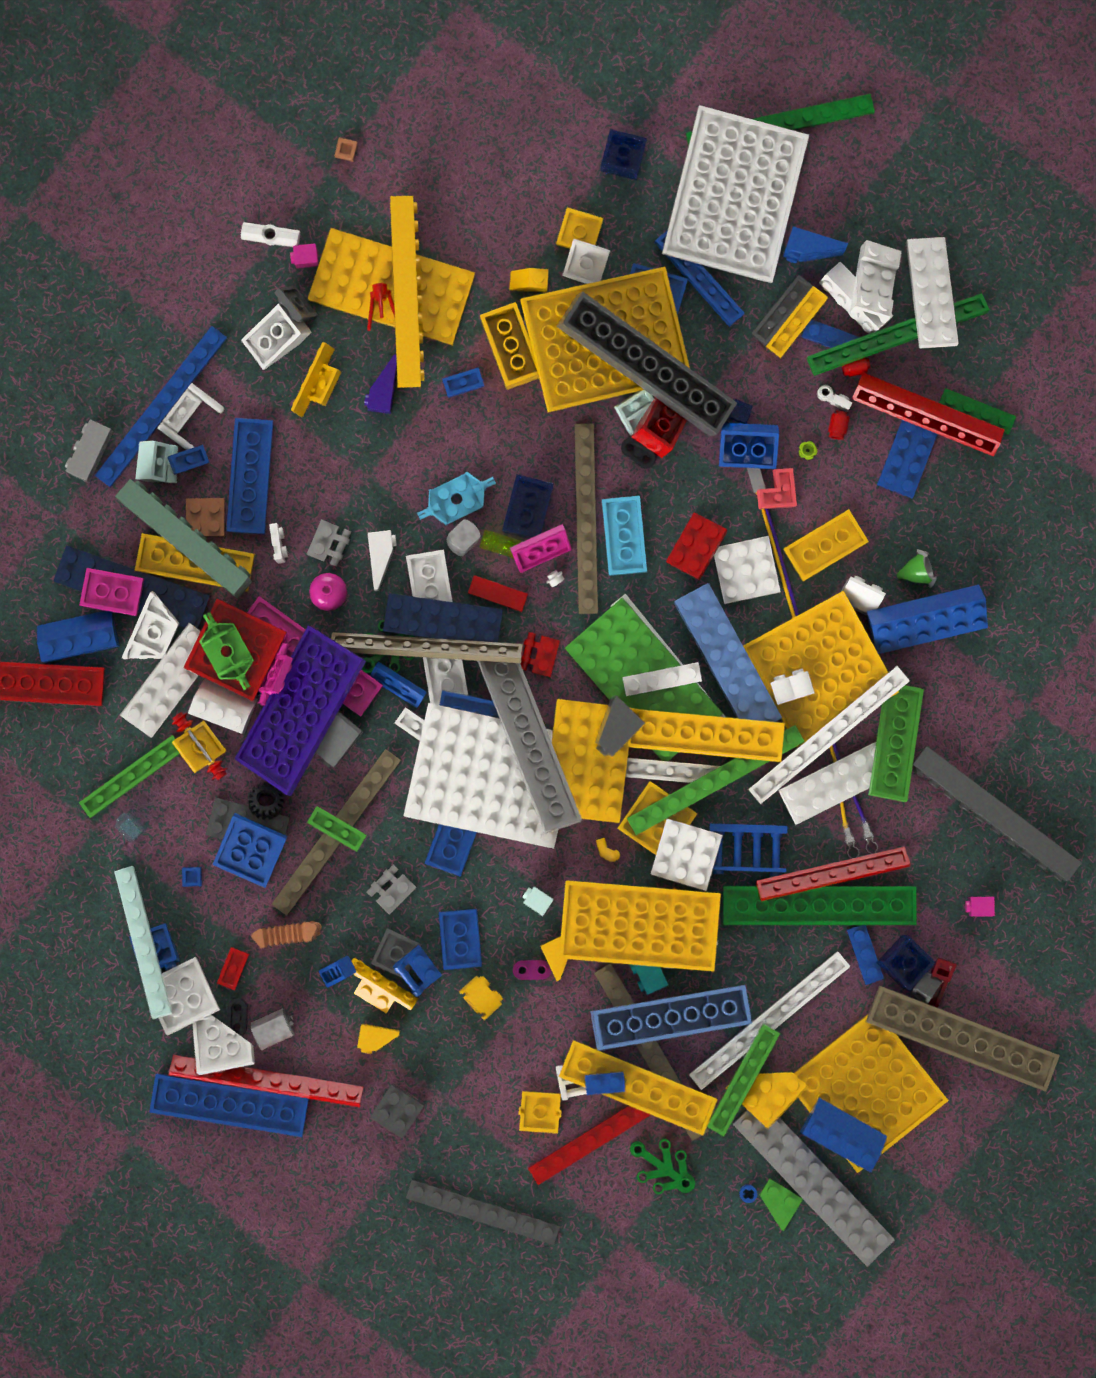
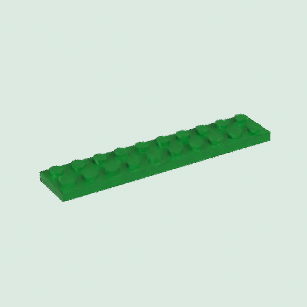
M723 886V925H917L916 886H824L764 901L760 899L757 886Z

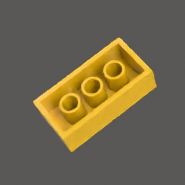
M516 302L481 314L480 319L506 390L539 379L531 342Z

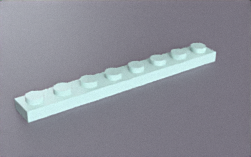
M130 866L114 871L151 1017L156 1019L172 1014L135 868Z

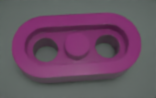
M521 960L513 966V974L520 980H543L550 976L551 968L545 960ZM540 966L545 967L543 974L538 972ZM520 967L526 968L524 974L519 973Z

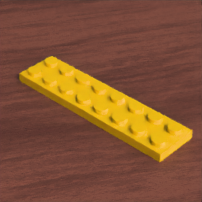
M631 709L645 724L628 740L629 747L765 761H782L785 723Z
M575 1040L572 1041L559 1077L586 1088L585 1075L623 1071L625 1092L602 1095L702 1136L704 1135L718 1100L717 1098Z

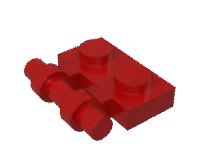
M529 632L523 644L525 648L520 663L523 671H526L528 664L534 665L532 673L551 677L560 640L541 636L540 643L534 641L536 634ZM532 647L538 649L535 659L530 658Z

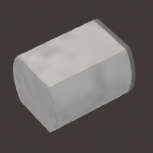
M462 520L448 534L446 539L447 545L454 554L463 557L478 543L480 532L472 522Z
M285 1008L251 1022V1031L261 1050L295 1035L292 1015H288Z

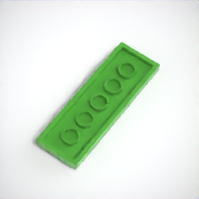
M904 685L899 689L898 694L890 697L882 704L868 795L901 802L908 801L924 689Z

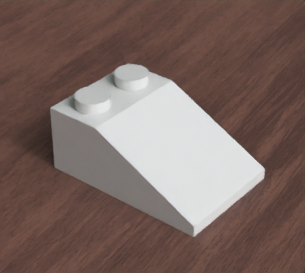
M278 304L241 341L261 368L265 370L297 347L312 332L304 322L297 323V321H294L289 316V311L286 307Z

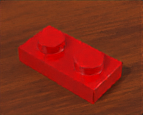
M231 947L217 984L236 990L250 954Z

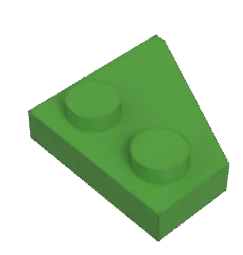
M770 1178L759 1194L780 1229L784 1231L803 1198Z

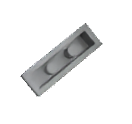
M93 420L85 423L82 428L83 435L74 445L73 450L75 452L72 458L69 457L66 462V472L90 483L114 431Z

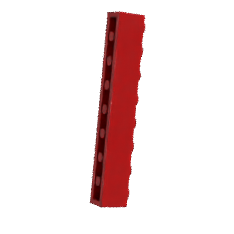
M862 372L852 400L993 457L1001 444L1005 430Z

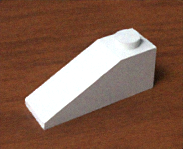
M391 530L368 533L375 591L380 590L394 552L393 546H397L396 535H392Z

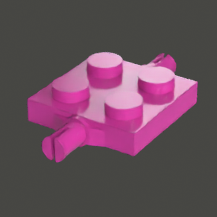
M282 643L279 652L276 654L258 692L262 693L258 704L266 706L268 697L271 694H279L284 688L285 677L292 668L291 662L293 658L286 655L290 645Z

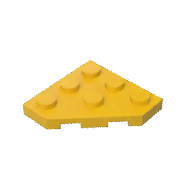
M793 1072L758 1073L742 1105L769 1129L808 1086Z

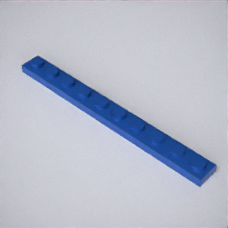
M213 326L210 327L95 474L98 479L110 488L137 455L139 441H148L189 385L195 381L227 340L226 336Z

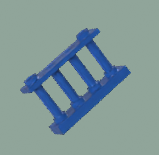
M709 824V831L725 836V832H732V836H734L733 867L722 866V837L712 874H724V870L770 872V876H779L781 872H786V868H780V837H782V834H787V826ZM744 832L752 833L753 867H741L742 836H744ZM763 833H771V837H773L772 868H760L761 837H763Z

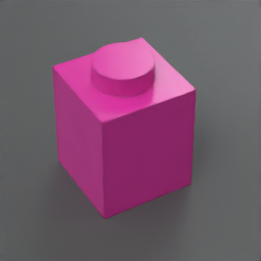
M316 243L293 246V252H290L291 263H295L296 268L318 266L319 260Z
M968 897V901H965L966 913H969L971 917L995 916L994 897Z

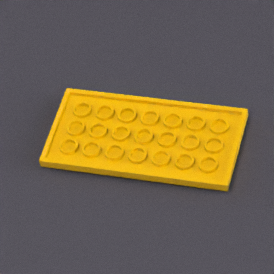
M330 228L308 301L368 319L371 299L370 292L373 291L372 285L386 283L387 289L391 290L394 302L392 247ZM416 254V258L420 259V269H416V275L420 276L421 288H417V295H421V306H418V313H422V325H419V332H423L424 337L453 345L475 272ZM388 298L386 301H383V318H380L378 302L374 301L372 321L395 327V317Z
M566 880L559 958L714 971L721 894Z

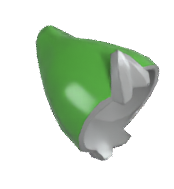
M917 549L918 555L904 565L897 573V578L914 583H926L931 588L935 584L937 576L934 577L932 566L928 558L929 553Z

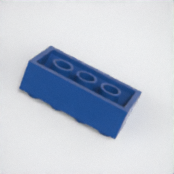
M101 611L37 626V644L41 662L44 663L120 647L113 612Z
M818 1098L800 1130L803 1135L870 1173L881 1155L887 1138L885 1134L821 1098Z

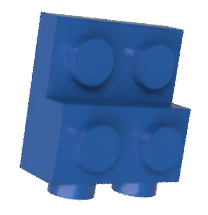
M164 923L151 928L160 968L165 967L168 970L176 967V963L180 962L167 924ZM129 936L130 941H131V944H132V947H133V950H134V946H133V943H132L131 936Z

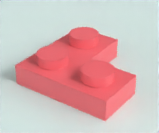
M793 468L773 470L774 488L757 490L759 509L796 507Z

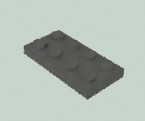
M215 798L205 835L223 839L234 813L286 835L290 817L278 814L276 818L272 816L271 820L268 817L262 820V816L258 819L256 814L253 815L249 806Z

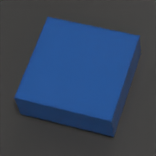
M202 867L182 868V887L202 886Z

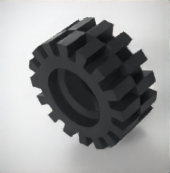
M264 782V786H261L259 783L257 788L255 786L252 788V792L250 791L249 809H251L253 815L256 814L258 819L262 816V820H265V817L271 820L272 816L276 818L278 813H281L284 802L283 792L271 784L268 786L267 782ZM262 796H270L274 802L271 806L264 807L259 804V799Z

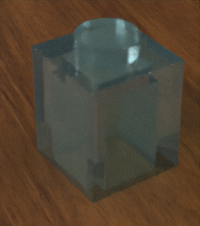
M122 813L116 819L117 824L114 825L130 843H133L146 830L131 813Z

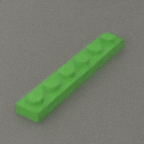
M172 735L81 800L79 804L89 818L94 817L177 757L180 753L172 743L176 739L175 736Z
M765 1024L761 1025L706 1127L725 1136L780 1035L779 1032Z

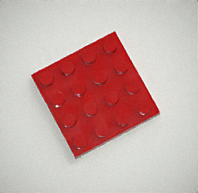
M217 598L211 609V615L215 622L234 623L252 658L255 660L245 674L251 687L243 690L237 679H219L199 642L208 629L209 625L207 622H205L183 668L254 701L287 632ZM223 646L221 654L229 657L232 654L231 647Z

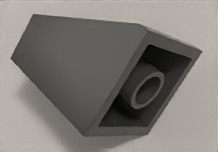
M613 695L611 697L595 741L598 745L596 749L603 756L609 755L613 757L645 724L618 696Z
M338 711L314 756L316 754L321 756V762L328 768L331 766L336 768L365 732Z

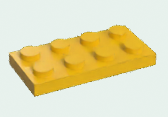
M848 509L783 550L804 582L869 541Z

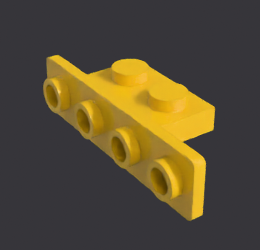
M322 342L309 372L301 385V389L293 402L291 411L300 417L304 416L310 401L326 406L341 374L340 370L328 366L334 348L325 342Z
M356 958L352 959L356 969L354 975L362 979L354 994L386 1014L394 1001L412 1010L418 1001L417 997H414L411 992L406 991L395 982L382 976L378 971L371 969L362 961Z

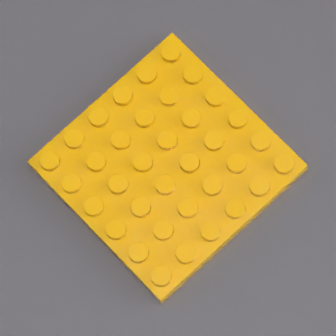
M844 591L743 645L781 714V719L785 723L786 728L789 729L796 725L805 742L889 673ZM802 668L804 672L808 671L815 693L777 705L771 682H774V677L785 675V678L793 676V671Z
M867 1014L795 1071L794 1074L808 1086L798 1098L809 1112L812 1111L818 1098H821L885 1134L887 1138L881 1152L882 1154L949 1100L900 1038L893 1032L867 1023ZM848 1160L857 1173L863 1169Z

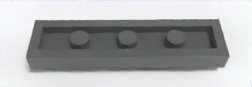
M798 275L751 335L766 346L813 285Z

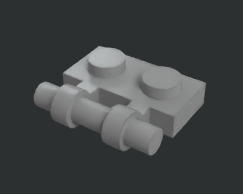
M321 519L307 555L325 562L327 555L331 556L330 565L337 567L339 560L341 561L343 558L342 553L345 546L349 544L351 531L344 529L342 536L338 535L339 526ZM333 541H339L336 550H330Z
M394 864L389 869H386L383 875L376 882L374 881L367 891L371 897L376 892L381 895L376 902L389 915L417 888L404 874L398 879L394 876L399 870ZM390 880L393 884L384 891L381 887Z

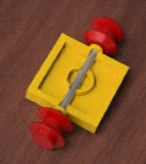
M180 712L173 717L174 722L172 725H177V732L184 731V734L172 742L194 773L208 765L207 773L212 772L214 775L212 780L215 778L217 780L222 779L227 775L226 770L228 768L221 766L223 761L215 762V760L226 753V749L205 721L191 729L190 726L193 720L186 719L188 713L183 714Z

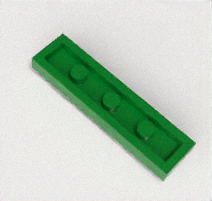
M946 388L939 401L940 404L1005 429L1004 433L1008 435L1016 418L1012 414Z

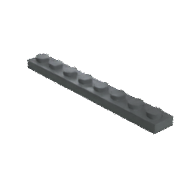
M414 1179L411 1180L406 1199L554 1245L560 1227L556 1224Z

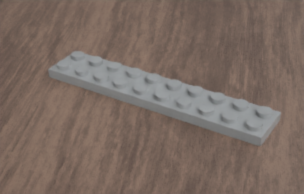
M477 661L544 833L581 822L582 818L521 664Z
M746 1110L733 1123L740 1133L866 1266L870 1265L895 1240L780 1117L767 1129L752 1113Z

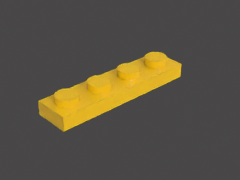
M813 286L766 345V348L781 359L824 305L828 297Z

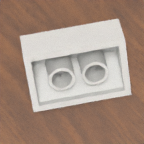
M204 679L193 698L188 714L245 734L258 699L255 698L254 701H251L212 681Z

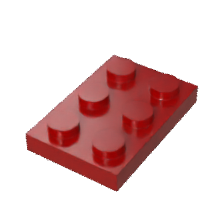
M694 512L667 558L666 563L700 580L728 530Z

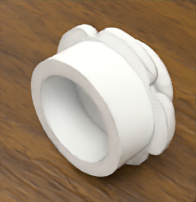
M555 570L547 576L549 579L546 582L554 587L565 578L562 575V571L558 572Z

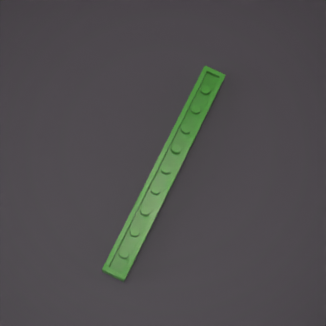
M796 725L784 731L782 754L805 742ZM735 758L628 817L627 820L635 835H638L769 761Z

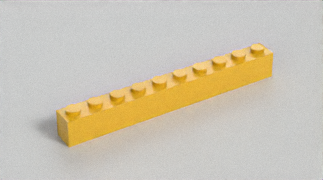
M390 196L398 388L421 387V381H424V369L420 370V362H424L423 351H420L419 344H423V332H419V325H422V313H418V306H421V295H417V288H421L420 276L416 275V269H420V259L416 258V251H419V239H415V232H418V220L414 221V214L418 213L417 202H413V196Z

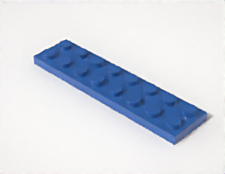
M156 1073L149 1113L303 1137L309 1099Z

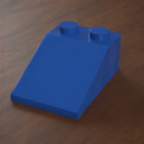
M793 227L783 257H786V260L789 262L797 263V261L804 262L843 256L848 243Z

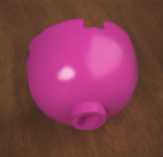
M324 573L315 577L309 589L310 599L313 604L325 611L336 610L346 601L348 593L343 579L332 573Z

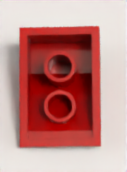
M654 398L631 437L660 458H663L673 450L687 420L660 400Z

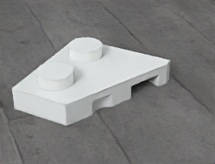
M277 523L269 524L272 546L275 552L273 554L274 560L278 564L285 563L288 553L286 546H282L281 539L285 538L283 527L279 528Z

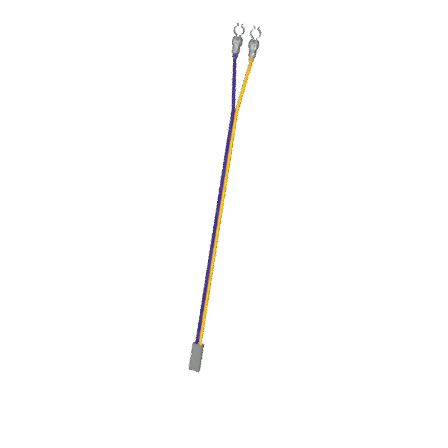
M747 468L753 492L757 495V490L766 489L760 468ZM761 509L793 619L799 615L770 511L769 509ZM835 742L829 747L833 762L840 760ZM855 795L853 800L861 816L863 839L867 842L868 840L873 842L874 833ZM843 801L840 803L843 820L844 842L850 849L851 845L854 847L856 840L846 821Z

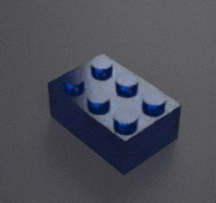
M516 474L502 528L503 533L526 539L541 534L554 483Z

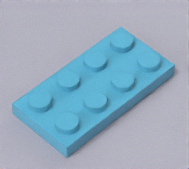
M640 496L602 499L609 576L647 572Z

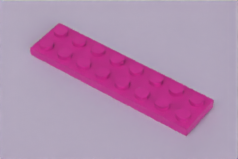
M259 596L247 613L286 631L287 633L282 643L290 645L286 655L291 657L306 629ZM361 670L343 704L359 716H362L383 685Z

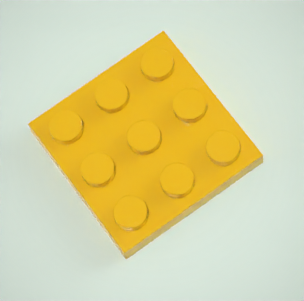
M649 781L617 829L656 855L666 819L638 835H635L627 820L628 817L670 795ZM686 807L667 819L690 825L697 813Z

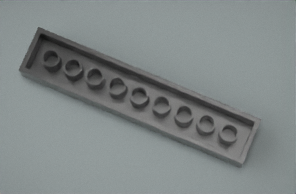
M584 292L576 295L556 326L709 436L719 433L737 404L736 401Z

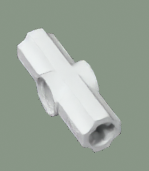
M243 222L241 239L262 242L268 245L293 247L299 245L300 231L279 228L271 224L265 226ZM270 231L275 232V236L272 239L266 238V234Z

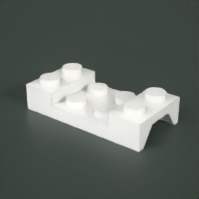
M868 240L863 243L860 248L850 313L869 312L878 315L882 323H886L891 318L894 302L891 299L896 270L900 264L901 251Z

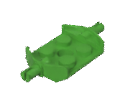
M211 612L203 615L209 626L199 642L219 679H237L243 690L251 687L245 674L255 660L252 658L235 624L217 623ZM223 646L231 647L232 654L229 657L221 654Z

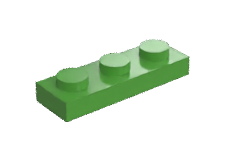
M316 806L307 822L358 852L367 836Z

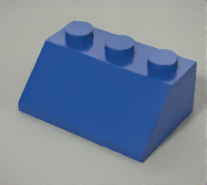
M724 423L720 430L719 466L776 469L779 443L778 425Z

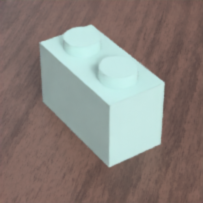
M139 441L135 479L146 482H165L169 444L158 441Z
M535 886L533 889L528 888L523 896L526 899L524 904L542 916L554 900Z

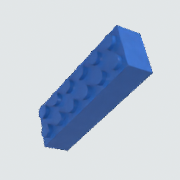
M979 585L867 611L870 639L878 654L988 628L986 598Z

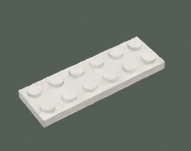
M945 237L907 239L906 246L919 348L957 346L958 335Z
M188 623L120 714L121 717L151 738L198 677L197 674L183 668L201 632L190 623Z
M876 742L778 790L795 825L869 789Z

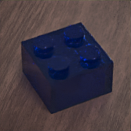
M610 129L600 171L637 181L647 138Z
M901 935L876 963L903 990L910 991L936 962L909 935Z

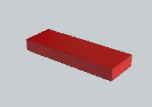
M475 575L468 590V594L522 612L528 596L527 593Z

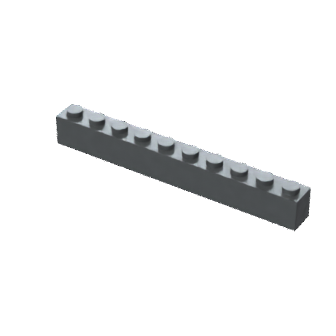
M925 746L913 761V772L920 777L926 776L929 779L928 783L936 789L938 787L942 788L945 791L943 794L951 800L954 798L960 802L959 806L965 811L971 810L976 814L974 817L983 824L986 821L990 824V830L997 835L1003 834L1007 837L1005 839L1007 843L1013 847L1019 846L1022 849L1021 853L1029 859L1031 857L1037 860L1036 864L1044 870L1047 868L1053 872L1052 876L1058 881H1069L1082 864V862L929 747Z

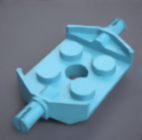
M465 472V474L432 490L429 489L428 507L417 512L420 520L431 515L447 525L483 508L484 491L486 488L496 484L493 476L482 482L470 473ZM454 494L462 496L460 504L452 503L451 497Z

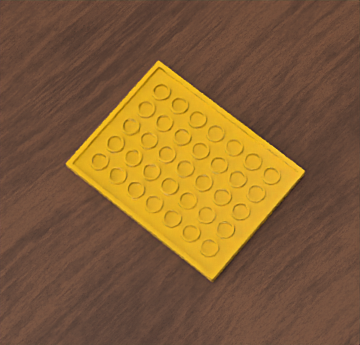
M666 267L520 299L548 412L644 390L556 327L576 295L581 292L589 295L690 368Z

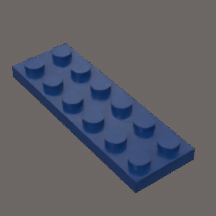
M235 418L226 532L265 535L273 420Z

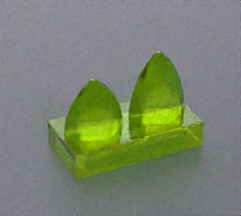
M485 529L479 548L514 559L510 548L521 543V540Z

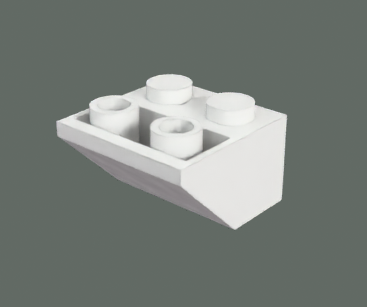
M858 576L850 577L846 580L842 589L854 610L867 615V611L878 609L886 594L882 592L883 589L874 584L872 586L865 584V580Z

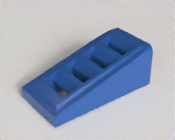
M345 956L319 970V974L327 988L356 973V969L349 956Z

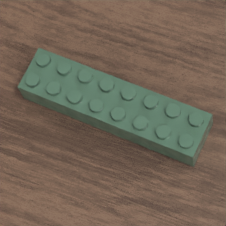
M129 479L115 497L235 598L239 599L252 583L249 572L241 565L237 568L235 566L236 562L228 554L222 555V551L212 541L207 543V538L199 530L195 529L193 531L190 523L182 516L178 519V514L167 504L163 506L161 499L153 492L149 495L147 493L149 490L138 480L134 482Z

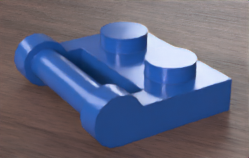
M419 945L393 965L395 972L399 973L411 988V993L414 997L421 995L424 989L442 976ZM409 964L420 978V983L417 984L405 969L406 965Z

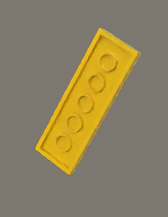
M142 533L135 571L222 587L163 537ZM219 547L222 555L226 553L236 562L235 566L237 568L241 565L252 575L255 554Z

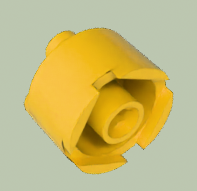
M475 976L459 993H465L466 995L463 998L477 1014L483 1013L484 1015L481 1018L486 1020L502 1005L501 1001L503 998L497 991H491L488 987L491 984L484 976Z

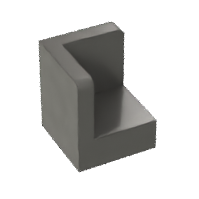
M926 971L910 996L928 1004L942 981L937 977L931 976V973Z

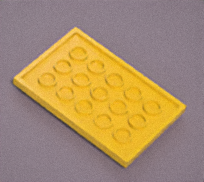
M557 699L551 743L581 818L620 823L629 751L628 741L613 757L609 755L603 756L596 749L598 745L595 741L608 705Z

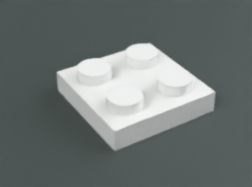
M574 239L562 276L586 284L601 281L610 250Z

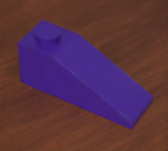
M396 354L393 355L374 382L369 394L365 396L364 405L367 406L368 411L391 414L397 375Z

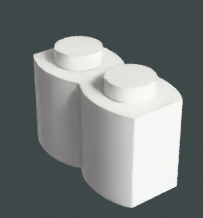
M802 668L793 671V676L785 678V675L774 677V682H771L777 705L815 693L808 671L804 672Z

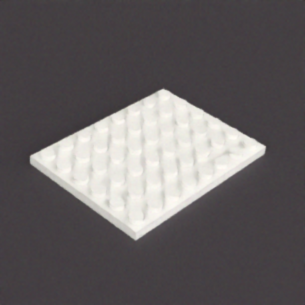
M699 105L662 254L772 283L809 135Z
M428 703L403 816L554 849L558 830L544 833L500 719ZM546 729L552 742L553 730Z

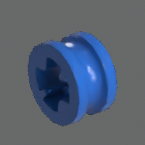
M744 1185L740 1189L739 1194L744 1202L752 1203L757 1198V1191L752 1185ZM745 1189L748 1191L752 1189L754 1193H751L753 1197L744 1198L743 1195L745 1193L743 1191Z

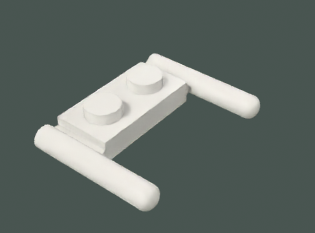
M191 383L158 426V429L185 450L194 448V446L178 435V433L201 402L204 401L218 413H222L224 407Z

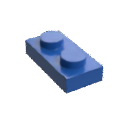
M479 367L442 379L448 398L484 387Z
M203 445L167 457L174 475L210 463Z
M624 1072L585 1075L586 1095L625 1092Z

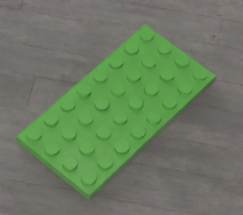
M623 598L565 647L567 652L609 700L613 695L618 696L629 708L718 717L723 714L697 683L626 696L622 677L681 666V664ZM653 750L662 761H669L678 753Z

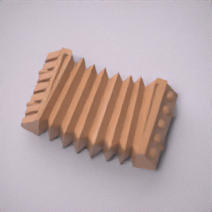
M304 921L302 924L280 925V927L274 926V928L268 927V929L262 928L253 932L251 937L260 948H265L268 945L272 947L274 944L278 946L287 943L308 942L316 940V937L320 935L322 925L315 921Z

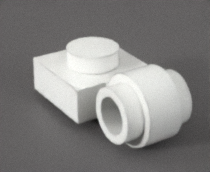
M822 385L817 391V397L821 401L830 402V404L848 412L852 405V402L849 401L850 398L843 394H839V396L833 395V390L828 385ZM822 391H826L828 395H823Z

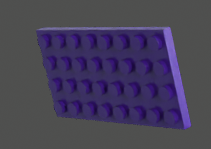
M309 625L291 655V658H293L291 662L292 668L285 677L284 688L279 694H271L268 697L266 706H263L235 757L236 761L288 796H292L366 662L358 655Z

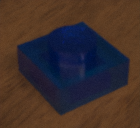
M735 399L734 401L737 404L728 418L747 424L753 405Z

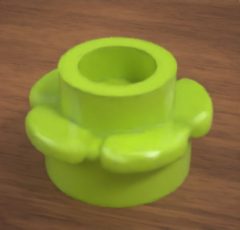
M811 441L800 444L799 455L806 460L813 459V456L817 454L815 444Z

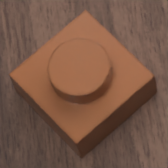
M339 138L335 158L354 162L358 142Z

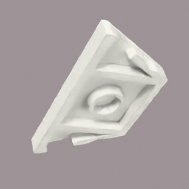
M153 591L150 592L123 653V659H162L170 647L180 623Z

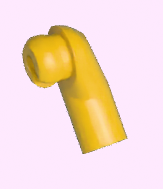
M605 838L596 840L598 851L602 858L609 862H615L620 858L618 850L613 851L607 848Z

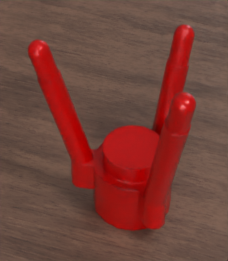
M386 283L372 285L373 291L370 292L368 331L371 330L374 301L378 302L380 318H383V301H386L388 298L395 317L391 290L387 289Z

